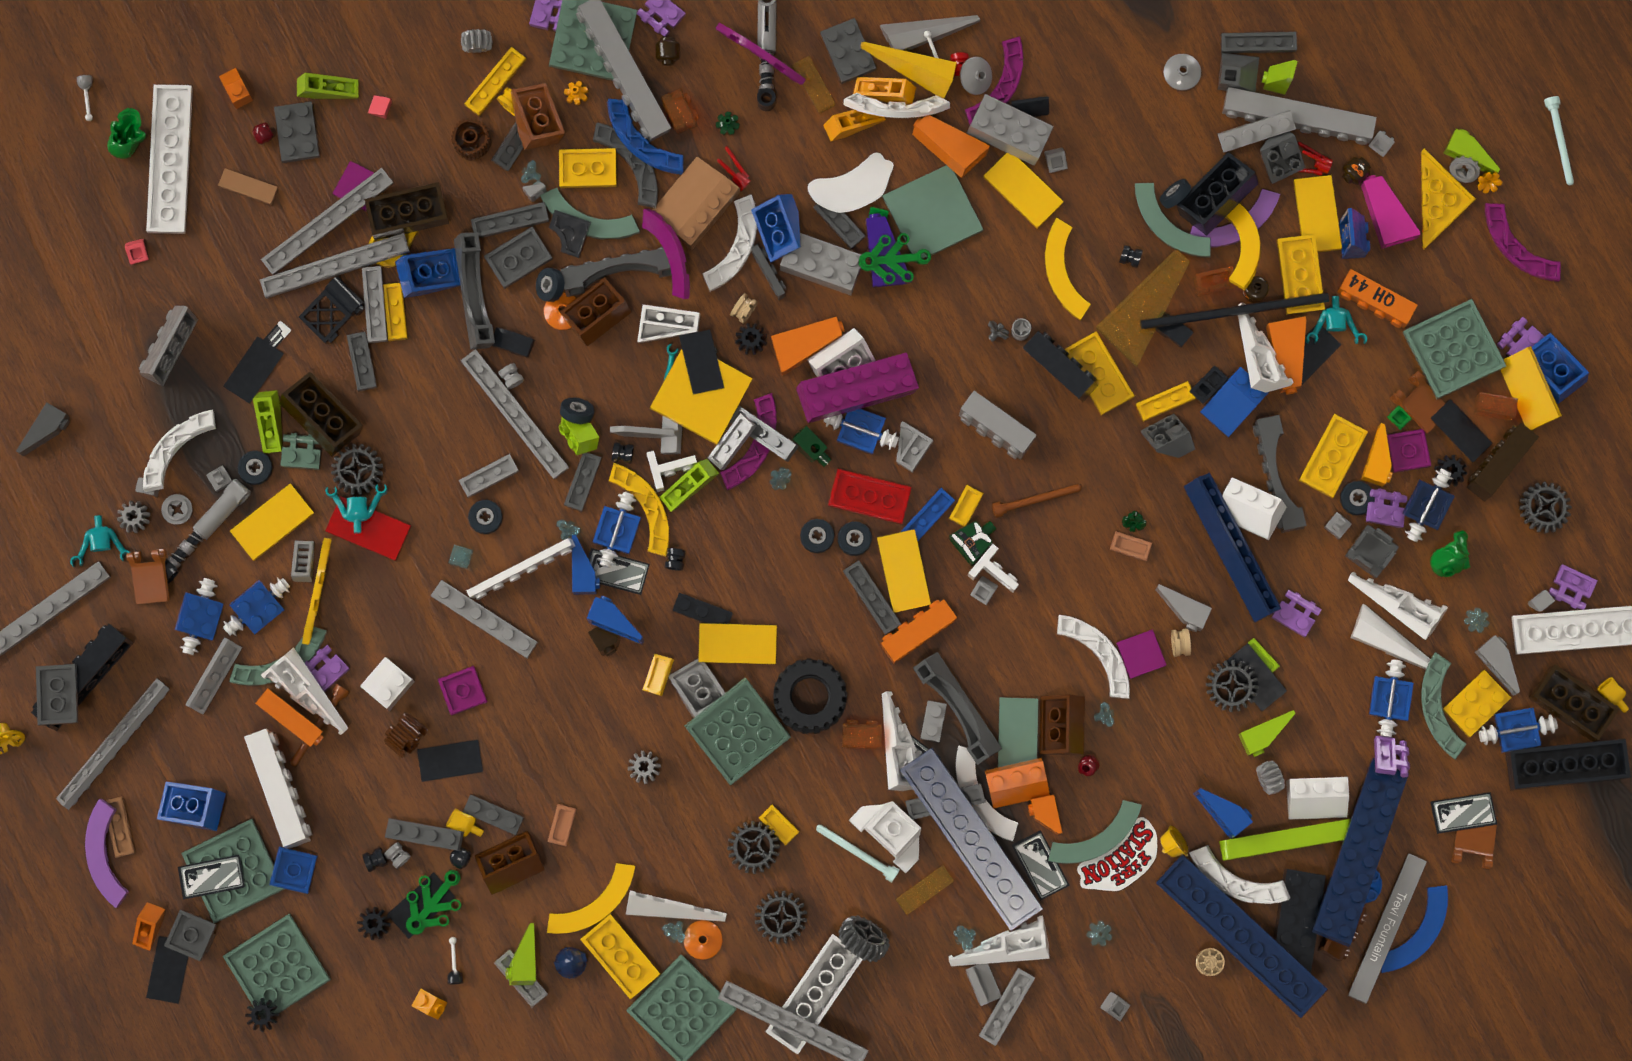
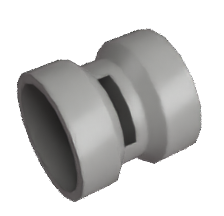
M1023 318L1015 320L1011 329L1013 338L1019 341L1027 339L1031 331L1030 322Z
M515 363L507 365L498 372L500 377L506 381L505 385L508 389L515 388L524 381L522 375L518 374V368Z
M396 842L384 853V856L393 862V866L396 869L400 868L411 858L408 852L402 850L399 842Z

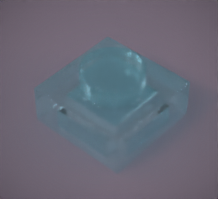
M454 545L448 563L468 569L473 550Z

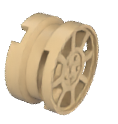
M746 293L740 297L730 314L732 317L736 315L743 324L748 320L758 303L755 299H747L748 295Z
M1182 629V631L1178 632L1177 630H1172L1171 643L1174 657H1178L1180 654L1185 656L1191 655L1189 630Z
M1204 949L1196 957V967L1205 976L1217 975L1224 968V957L1217 949Z

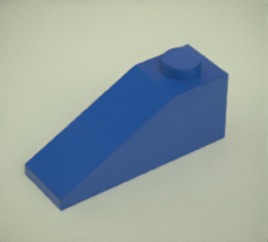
M572 535V540L575 544V547L572 548L573 595L597 594V589H600V578H596V573L577 536Z

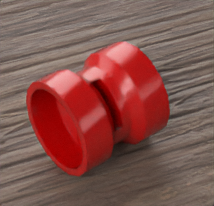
M960 52L950 55V61L956 62L954 76H960L962 65L969 59L968 53Z

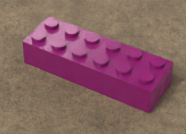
M906 352L802 381L798 384L796 390L807 423H812L914 394L919 387Z

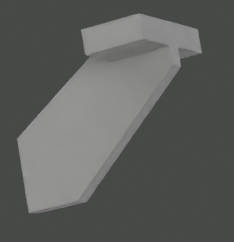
M664 416L662 429L634 426L610 427V433L623 437L661 438V454H681L682 426Z

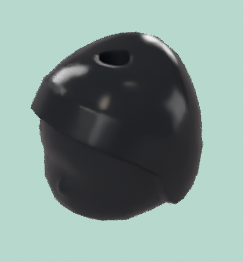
M461 847L460 851L453 850L450 854L451 864L458 869L465 868L471 859V852Z

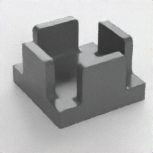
M1367 525L1345 557L1374 578H1377L1396 554L1399 547L1392 542L1394 539L1379 528L1375 530Z
M180 910L164 946L202 961L205 952H209L216 934H214L217 924Z

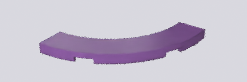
M1264 189L1261 190L1257 202L1249 211L1257 229L1272 214L1280 194ZM1232 223L1214 228L1207 236L1194 226H1192L1190 232L1194 236L1211 238V247H1224L1240 241L1239 234Z
M99 799L87 825L85 838L86 859L97 888L109 903L118 908L129 891L122 886L114 873H112L108 864L107 848L105 845L106 833L116 809L103 799Z

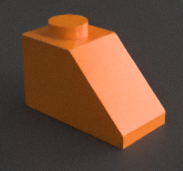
M236 68L219 76L236 109L253 101Z
M1054 795L1031 799L1030 804L1027 805L1029 815L1033 816L1036 822L1057 835L1062 834Z
M148 902L137 917L133 945L151 951L163 923L165 909Z

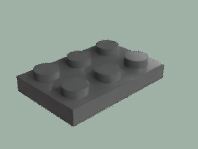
M855 18L820 32L841 84L876 71L871 54L860 48L861 42H865Z
M312 102L274 107L282 163L320 158Z
M533 227L484 256L504 289L553 260Z
M77 665L36 666L38 725L78 723Z

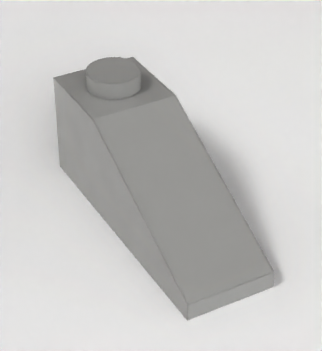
M1160 584L1157 586V593L1180 621L1187 625V629L1193 632L1203 629L1212 609L1211 607Z
M1495 635L1476 650L1475 653L1514 696L1520 692L1510 653L1506 647V642L1501 637Z

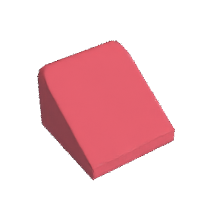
M374 95L368 114L386 119L392 100L387 97Z
M144 239L125 244L130 265L149 260Z

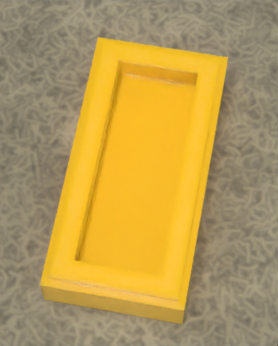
M966 485L949 520L963 527L967 526L984 493Z
M654 654L643 691L659 696L663 695L674 659Z
M773 804L759 817L765 825H769L770 831H775L774 835L785 846L799 833Z

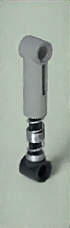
M758 0L757 46L772 56L776 53V0H772L769 3ZM765 12H769V26H765ZM759 58L761 60L759 65V75L761 76L759 83L761 85L757 94V104L761 110L770 111L776 104L775 90L772 84L774 67ZM767 96L772 100L769 103H764L761 99Z
M237 479L233 480L226 487L222 496L192 527L194 532L189 534L187 540L184 539L179 545L180 547H177V551L171 553L172 556L165 560L168 584L178 575L179 569L177 568L180 567V563L186 560L187 555L190 556L195 550L194 548H197L200 541L203 542V539L207 540L236 507L244 503L251 494V491Z

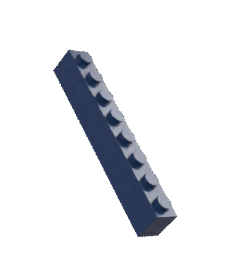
M1208 473L1185 485L1184 489L1254 622L1262 620L1280 610L1281 607L1211 474Z

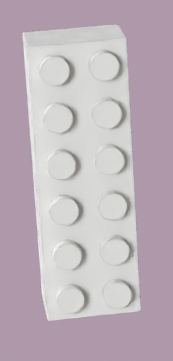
M263 729L245 736L247 747L283 847L291 849L311 841L312 831L309 824L304 822L303 818L306 815L303 807L297 803L299 795L296 788L291 786L290 781H293L290 771L283 764L286 763L283 752L278 750L277 745L280 743L276 733L274 734L268 729Z
M832 934L782 1008L818 1025L861 963L862 958H857L856 955L851 954L848 949H845V945L841 944V940ZM771 1024L766 1030L767 1034L796 1054H799L806 1043Z

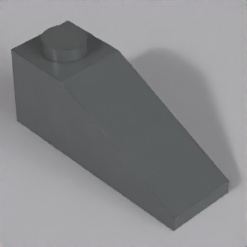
M46 402L16 452L25 456L54 438L68 427L70 417Z

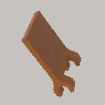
M1417 371L1408 378L1409 382L1417 387L1407 397L1399 389L1390 397V400L1402 407L1428 434L1436 426L1431 417L1446 403L1441 398L1436 399L1431 387L1425 382L1423 375Z
M166 549L152 550L153 562L140 563L142 558L140 551L126 554L127 561L132 570L136 604L170 601L165 569Z
M1497 825L1456 831L1451 863L1459 864L1462 861V853L1483 856L1482 868L1490 870L1493 866Z

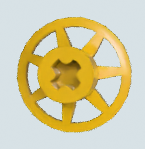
M0 723V747L3 748L4 753L8 751V744L18 747L24 742L25 735L23 732L10 730L7 723Z

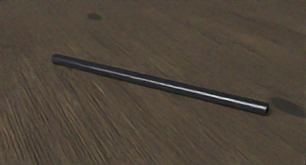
M1328 293L1145 319L1140 320L1141 330L1325 303L1329 302Z

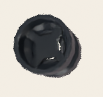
M1124 245L1119 263L1129 264L1130 262L1132 267L1137 268L1143 250L1137 248L1133 251L1130 246Z
M614 442L612 461L618 462L623 460L625 463L631 464L634 445L627 444L624 446L621 443Z
M667 548L666 555L668 558L665 561L664 568L683 571L684 564L682 561L685 558L686 551Z
M381 847L375 849L372 854L368 852L362 854L369 872L374 871L376 866L384 867L388 865Z

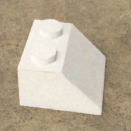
M385 657L360 687L390 711L415 681Z

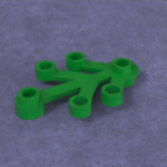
M902 233L897 237L896 243L885 256L877 257L881 250L891 243V238L888 235H882L879 238L878 244L871 252H865L859 257L858 263L862 270L874 271L887 285L895 281V275L891 272L886 273L879 266L881 264H886L901 277L903 282L909 283L914 279L913 273L905 271L897 263L916 261L919 265H926L931 260V254L928 250L921 249L915 254L896 255L901 247L910 240L906 233ZM901 236H904L906 238L905 243L901 242ZM882 238H886L888 243L883 244ZM922 253L927 255L926 260L921 258ZM866 258L871 259L870 265L866 264ZM905 274L910 275V280L905 279ZM887 275L892 277L891 282L886 280Z
M450 870L445 874V882L432 898L429 886L431 879L425 875L419 878L424 909L420 914L417 906L419 895L415 891H410L407 894L406 898L410 903L411 917L406 922V928L411 934H421L426 927H446L449 924L450 920L446 915H440L437 919H426L430 913L447 910L459 911L462 904L457 899L438 904L451 886L459 884L461 876L457 871ZM451 874L456 876L454 881H449ZM423 878L428 879L427 885H422L421 880ZM412 893L416 895V899L414 901H411L409 899V896ZM453 902L459 903V907L457 909L452 908ZM442 917L447 919V923L444 925L440 923ZM414 921L419 922L418 928H413L412 924Z

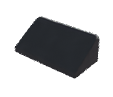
M1047 96L1015 100L1010 105L1033 117L1049 115V97Z

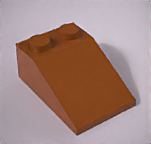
M546 83L511 90L518 134L524 150L559 143L565 132Z

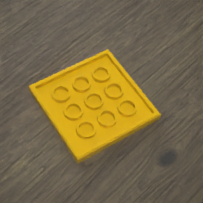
M681 349L650 409L717 445L752 378L718 360L724 388L693 394Z

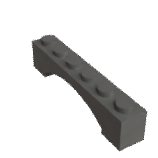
M478 232L460 233L454 239L470 350L486 349L491 347L495 340L493 327L487 316L482 293Z
M661 246L656 250H642L637 254H623L617 258L608 257L598 262L589 261L579 266H566L564 269H561L565 282L566 297L583 294L585 289L595 281L618 272L636 270L658 274L659 278L671 276L667 255Z
M1276 415L1258 419L1254 423L1253 433L1259 440L1257 449L1259 455L1263 456L1262 469L1264 474L1267 473V489L1273 496L1282 499L1287 507L1277 524V529H1281V533L1304 529L1307 525L1302 507L1298 508L1288 497L1277 471V442L1279 437L1284 434L1280 416Z
M938 652L924 659L913 668L922 683H926L936 690L954 711L968 742L967 750L977 765L1002 749Z

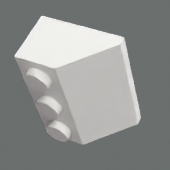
M855 328L807 359L817 377L876 361L864 338Z
M1231 478L1223 493V498L1238 527L1269 540L1287 508L1282 499L1235 478Z
M1348 777L1302 778L1286 781L1288 819L1347 818L1349 802Z

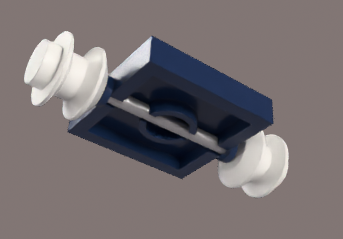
M1442 468L1440 471L1436 470L1438 475L1436 478H1432L1436 484L1434 486L1419 479L1402 513L1416 520V523H1409L1411 530L1405 531L1408 534L1407 538L1415 542L1423 540L1421 534L1427 532L1425 527H1423L1424 524L1436 530L1439 529L1455 497L1453 494L1442 490V487H1449L1447 482L1449 479H1453L1450 477L1452 473Z

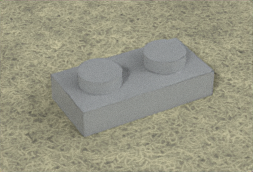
M927 701L920 739L940 742L947 704Z

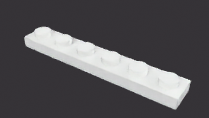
M567 538L466 591L470 598L481 599L487 596L486 592L492 589L496 591L504 587L505 582L509 580L514 582L521 578V574L525 572L529 574L538 569L537 566L544 563V565H547L555 560L554 557L560 554L561 556L572 552L571 549L575 547L572 539Z

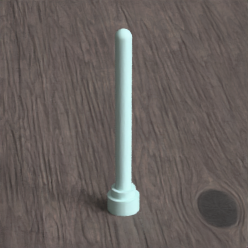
M1553 96L1544 99L1545 107L1551 112L1567 185H1572L1574 180L1558 112L1561 103L1559 96Z
M822 825L816 827L817 832L884 873L883 876L886 877V880L891 883L894 881L900 869L890 865L887 867Z

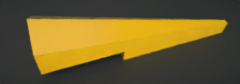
M861 42L860 48L883 61L892 69L924 87L927 91L943 99L945 98L953 81L956 62Z

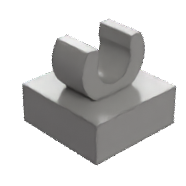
M1379 131L1369 144V147L1382 157L1386 155L1395 143L1393 137L1389 138L1385 135V131Z
M223 465L206 475L216 492L227 487L232 482Z
M1336 512L1324 528L1337 539H1340L1352 524Z

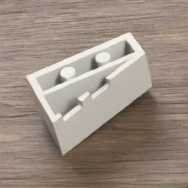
M643 305L637 342L644 343L698 332L701 314L698 312Z

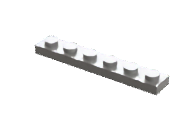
M443 580L439 582L431 594V597L527 659L538 644L537 641Z

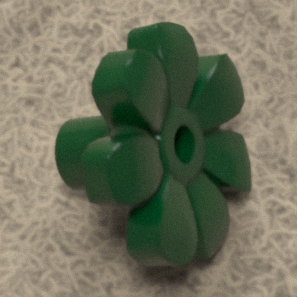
M726 112L725 116L722 114L718 116L720 122H716V128H721L720 134L725 135L728 132L729 135H733L734 129H739L740 124L736 123L738 121L737 115L731 117V112Z
M1133 511L1128 514V517L1124 516L1122 518L1123 527L1129 528L1130 532H1135L1136 529L1139 531L1144 529L1146 520H1142L1143 516L1139 512Z

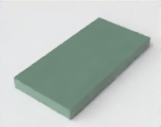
M1000 697L998 743L1002 749L998 751V767L1037 759L1038 699Z

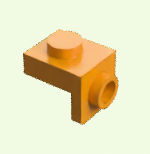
M420 989L412 1007L438 1020L443 1014L447 1002Z

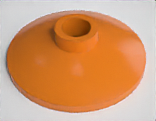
M562 293V296L555 302H546L544 316L548 324L558 330L570 329L571 327L560 314L559 308L568 306L577 298L575 296L566 297V293Z
M706 920L692 923L684 933L683 942L685 949L694 958L701 960L712 958L719 952L722 946L720 929L714 923ZM701 936L706 937L707 940L705 943L699 942V938Z

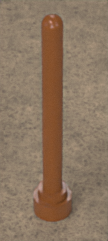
M1076 484L1006 504L1004 502L992 503V510L995 518L1004 516L1003 514H1006L1007 511L1079 492L1082 486Z
M336 684L333 688L334 692L332 695L334 696L330 700L334 708L340 700H343L349 694V691L339 684ZM319 717L315 725L319 729L324 725V719ZM304 741L290 761L293 767L298 765L309 748V745Z

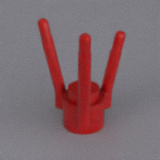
M1298 142V145L1305 149L1302 153L1316 160L1314 167L1317 168L1316 170L1303 169L1298 172L1312 173L1319 176L1322 173L1328 174L1333 160Z
M726 146L725 150L741 174L739 172L736 174L721 159H717V162L733 176L731 181L742 192L751 180L748 179L749 175L744 171L729 147Z

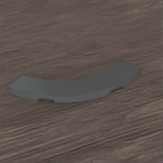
M596 123L593 142L609 148H616V152L625 159L636 177L638 205L656 208L657 183L653 167L631 153L621 142L613 127Z

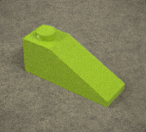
M1292 60L1270 66L1268 72L1264 71L1262 77L1263 89L1285 95L1293 80L1297 61Z
M304 73L297 78V97L357 99L358 79Z
M1455 129L1443 154L1454 159L1456 157L1461 158L1463 155L1465 158L1471 157L1473 161H1478V166L1481 167L1480 171L1490 172L1491 174L1499 173L1500 168L1477 140L1469 135L1468 131Z
M277 390L259 392L253 398L263 453L282 452L281 406Z
M708 459L699 461L659 498L672 512L705 487L719 473Z
M1294 710L1238 734L1247 755L1253 754L1256 757L1265 753L1264 749L1271 744L1295 715Z
M534 923L528 925L509 967L506 968V979H509V985H533L536 981Z

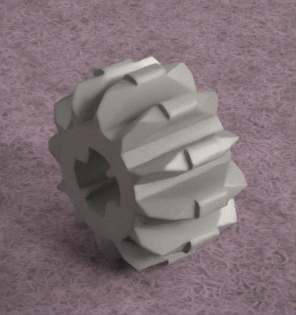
M472 29L461 34L462 50L468 53H481L492 49L491 32L485 29Z
M129 501V507L123 504L124 511L118 510V513L122 515L117 518V521L122 522L120 527L122 529L126 528L128 533L132 529L134 533H138V527L145 530L143 524L150 523L149 520L145 519L150 516L149 512H145L148 509L147 506L141 507L140 501H137L136 504L133 501ZM135 514L137 515V518H136V519H135V518H133V519L130 518L131 515H135Z
M641 751L642 757L639 758L638 754L635 753L634 757L637 760H629V763L634 766L628 767V771L635 770L630 777L634 778L638 775L637 783L643 778L644 784H647V777H650L651 781H655L652 774L659 775L660 773L654 770V768L661 767L660 764H653L658 760V757L656 756L651 759L652 752H649L647 757H645V752ZM641 763L649 764L647 772L639 770L641 769Z
M1274 761L1264 762L1257 767L1256 771L1259 782L1268 795L1278 793L1285 788V781L1281 770Z

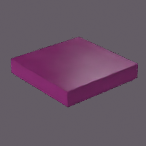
M350 161L332 194L341 199L374 173ZM365 205V206L362 207L361 209L367 212L366 205Z
M1423 429L1387 435L1393 473L1431 467L1425 431Z
M1153 629L1116 643L1130 679L1166 666Z
M474 666L438 679L451 716L487 703Z

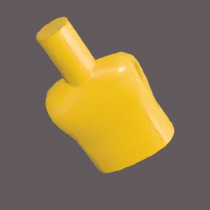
M1608 678L1599 685L1597 691L1603 698L1615 706L1617 705L1623 713L1629 710V707L1623 701L1626 691L1617 684L1614 678Z
M456 808L446 824V827L452 830L464 832V837L470 832L481 837L484 830L474 825L475 818L473 816L463 813Z

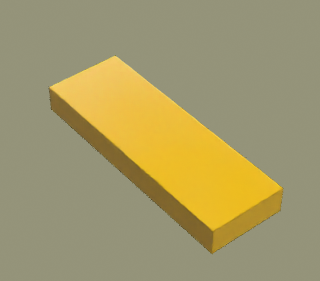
M383 284L388 341L408 339L401 284Z
M1187 381L1136 403L1143 422L1195 400L1196 398L1189 392L1191 390L1189 382Z

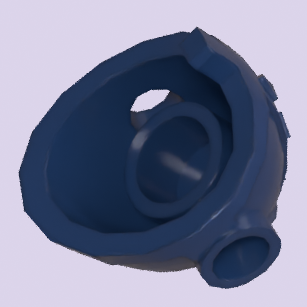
M565 947L556 955L554 961L556 971L565 978L575 979L584 972L587 958L585 952L577 948Z

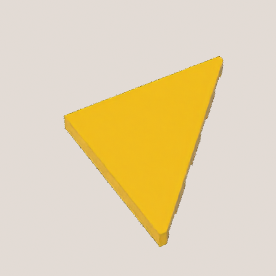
M1423 149L1421 151L1422 248L1425 249L1476 198L1428 151Z

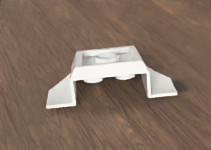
M893 801L882 805L862 806L850 818L849 821L860 832L865 829L895 857L893 862L905 874L919 860L921 827Z

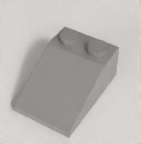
M698 659L668 677L693 718L725 694V691L706 663L698 662Z

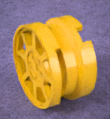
M507 87L504 90V94L498 96L497 100L509 113L515 116L511 89Z

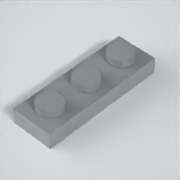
M740 413L708 456V459L720 470H724L757 425L745 414Z
M508 454L460 479L459 482L467 497L470 498L518 473L519 470L511 455Z
M508 950L494 962L505 977L506 968L509 967L514 956L511 950ZM537 981L533 985H513L532 1008L548 994Z

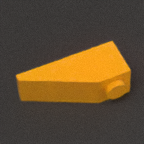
M857 77L853 94L859 93L887 103L905 102L906 105L913 103L916 87L907 79Z
M851 110L833 115L823 126L830 141H835L884 122L886 119L882 116Z
M1381 423L1377 428L1361 480L1383 487L1386 482H1390L1393 472H1390L1392 465L1385 424Z

